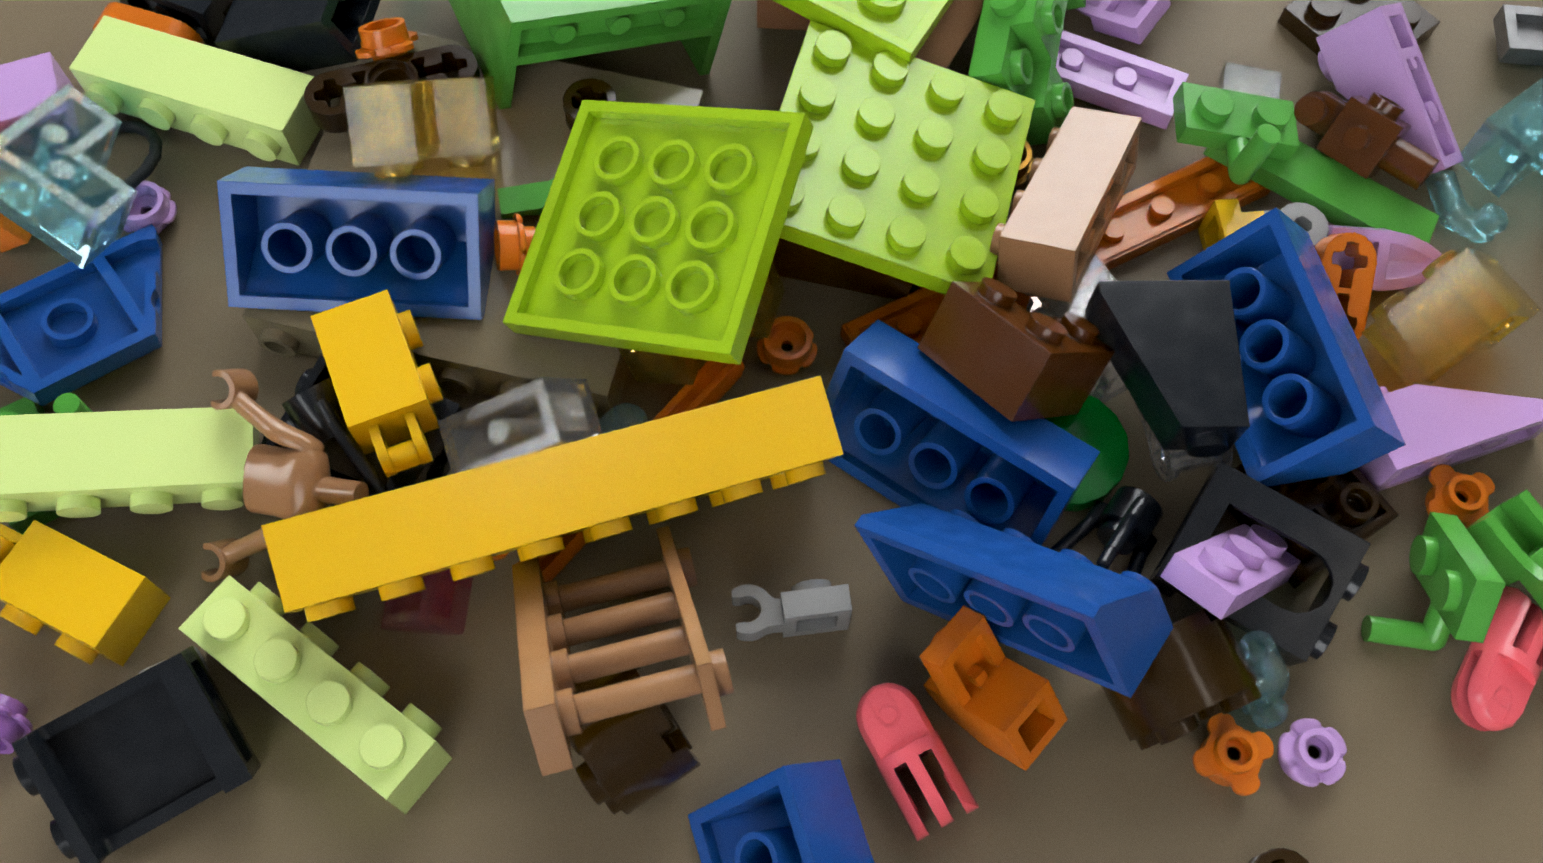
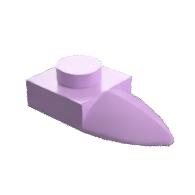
M1086 0V6L1076 8V10L1091 18L1094 31L1140 45L1171 6L1170 0Z
M1328 226L1329 232L1327 236L1355 232L1365 236L1372 242L1377 253V266L1372 290H1401L1419 285L1436 277L1449 267V261L1437 249L1412 235L1384 228ZM1345 250L1334 252L1332 264L1341 266L1342 270L1352 269L1354 258L1345 255Z

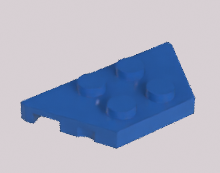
M153 224L0 294V385L44 406L54 401L61 394L70 393L162 347L163 244Z

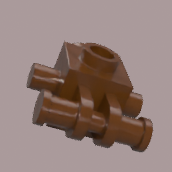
M1314 91L1304 95L1295 105L1294 115L1296 120L1323 137L1316 148L1365 179L1376 176L1381 169L1417 191L1439 163L1438 159L1403 139L1411 128L1410 124L1400 119L1405 109L1377 92H1373L1369 99L1363 96H1351L1348 102L1329 91Z

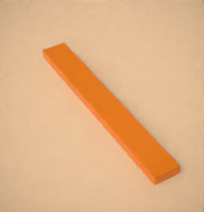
M1208 156L1122 196L1081 283L1197 229L1214 200L1238 198L1241 208L1267 196L1271 190L1252 180L1243 185L1233 183L1229 178L1228 167ZM998 261L996 262L993 279L997 280ZM921 288L908 294L907 297L897 299L841 325L840 336L846 346H848L879 319L917 343H920L945 295ZM1016 292L1018 298L1015 302L1026 310L1049 298L1031 297L1021 292Z

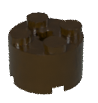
M1203 609L1173 623V630L1131 698L1101 686L1129 741L1136 740L1141 750L1158 743L1164 745L1200 728L1201 726L1194 714H1197L1199 720L1202 721L1221 712L1227 714L1262 697L1256 685L1258 678L1225 618L1220 620L1208 610Z
M641 667L576 684L574 695L640 678L641 676L637 670ZM665 703L582 725L581 734L569 737L571 746L585 760L575 767L583 786L597 805L605 802L614 815L621 810L629 815L701 766L699 759L690 751L692 749L691 744Z

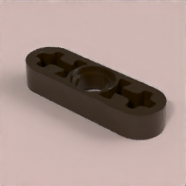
M445 45L322 73L308 83L304 92V99L314 122L320 129L330 133H343L467 104L479 94L482 87V79L476 58L469 49L459 45ZM458 71L459 78L447 80V73ZM426 76L429 86L422 88L419 78ZM403 80L410 84L408 90L398 97L388 98L379 94L380 89L390 81ZM366 90L370 100L363 101L360 91ZM340 97V105L331 107V99Z

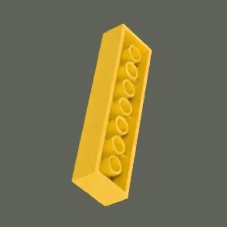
M820 375L261 525L284 612L304 611L308 623L356 610L353 596L374 590L379 591L381 601H388L426 590L423 576L450 569L454 582L496 569L493 557L517 550L520 562H524L565 549L562 537L581 531L586 544L632 530L630 518L646 513L649 525H653L699 511L696 499L709 496L711 506L716 507L762 493L761 480L769 478L773 490L827 474L823 462L844 453Z

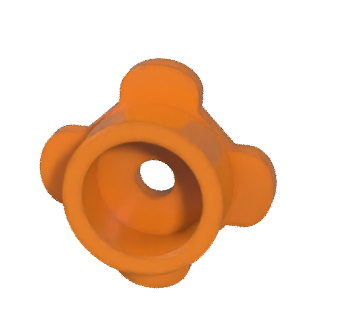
M392 17L375 20L358 28L362 48L356 50L355 54L357 59L372 58L373 61L408 54L407 51L414 48L413 41L419 39L416 31L407 30L404 18Z
M1440 464L1429 472L1428 479L1433 486L1428 490L1425 497L1428 515L1430 512L1457 515L1463 525L1468 527L1489 512V496L1495 491V485L1489 476L1481 472H1476L1473 475L1455 472L1447 464ZM1456 493H1460L1465 497V503L1458 499Z
M1219 713L1212 716L1206 724L1209 735L1203 740L1200 748L1194 752L1192 757L1195 770L1201 776L1208 777L1216 784L1231 787L1237 795L1249 796L1255 793L1260 788L1258 773L1264 760L1272 757L1274 753L1272 740L1264 732L1252 733L1236 725L1234 718L1229 714ZM1229 748H1234L1238 751V760H1232L1228 757L1227 751Z

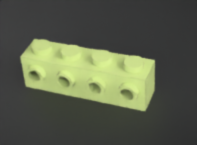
M104 15L69 67L85 91L84 96L87 101L105 113L116 115L118 112L141 118L151 126L161 130H169L171 127L194 134L202 141L211 145L220 146L224 143L247 150L255 157L264 161L272 162L278 159L300 166L320 130L314 122L304 99L306 86L314 76Z
M212 407L0 415V522L22 521L27 518V512L56 511L57 515L66 518H90L100 515L101 508L130 507V511L139 514L167 513L173 510V504L201 503L203 508L209 510H233L240 508L244 505V465L251 448L256 444H260L259 431L234 409L216 410Z
M228 575L178 629L384 799L404 814H407L452 760V757L434 740L442 731V728L412 703H409L400 712L382 697L391 687L361 662L358 661L348 671L333 659L332 656L340 647L311 622H306L300 630H297L282 618L285 612L281 599L261 582L258 581L249 591Z

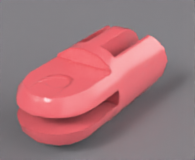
M1505 586L1484 642L1470 643L1452 683L1451 702L1456 715L1465 725L1478 731H1501L1513 727L1522 715L1543 669V610L1532 603L1531 599L1518 588Z
M886 682L872 686L861 697L856 710L859 732L918 842L930 834L918 813L917 806L911 795L906 791L896 771L906 766L909 767L942 828L954 822V819L920 758L933 752L944 772L943 775L947 783L957 795L967 814L979 808L916 696L908 688L896 683Z

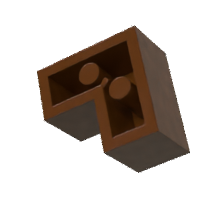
M984 277L981 282L952 281L917 348L1011 422L1077 415L1115 353V350L1096 338L1099 334V329L1088 320L1073 313L1066 312L1063 317H1048L1037 312L1029 313L1015 302L1018 295L1013 289L992 278Z

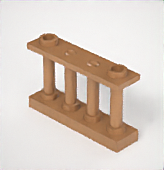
M669 526L656 529L663 560L560 586L557 580L544 582L538 558L512 565L523 712L542 777L572 769L573 762L569 737L581 734L582 725L701 694L711 731L726 728L720 697L734 693L723 648L708 651L689 591L690 587L698 586L689 547L676 549ZM667 586H669L671 591L566 618L565 612ZM679 619L681 625L571 654L570 646ZM685 655L690 656L692 664L574 695L576 684Z

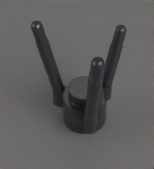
M329 378L281 404L290 417L285 423L313 435L322 443L334 437L375 495L389 491L375 468L347 430L348 428L334 386Z
M1133 486L1120 487L1109 503L1096 501L1087 516L1050 549L1060 552L1062 549H1072L1092 530L1098 528L1097 537L1105 547L1096 565L1108 569L1118 554L1128 555L1132 552L1126 571H1132L1141 575L1146 559L1157 543V539L1152 532L1163 516L1162 508L1145 491Z

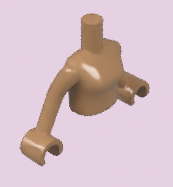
M244 368L219 369L212 372L213 377H222L229 386L227 399L211 400L212 408L216 410L234 409L269 440L288 447L256 444L249 451L243 475L244 505L249 512L287 519L328 508V504L339 505L368 497L369 488L365 482L331 477L329 458L324 451L325 446L320 440L281 421L255 402L258 397L259 386L252 372ZM262 528L239 539L225 538L204 543V550H211L218 556L219 568L201 571V577L206 582H216L226 579L228 575L235 577L244 573L248 567L249 556L267 549Z

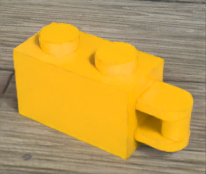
M384 290L310 316L347 428L363 453L366 455L376 451L380 465L387 478L418 465L432 462L433 458L424 433L440 428L432 404L444 399L430 363L418 367L413 350L424 346L411 310L398 313L388 290Z
M36 520L31 523L24 534L0 523V601L6 604L0 612V617L35 636L44 625L61 634L53 645L89 665H92L98 655H101L123 667L171 597L145 576Z

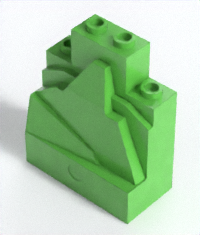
M449 0V3L499 109L511 108L516 68L521 65L680 40L698 74H709L732 0Z

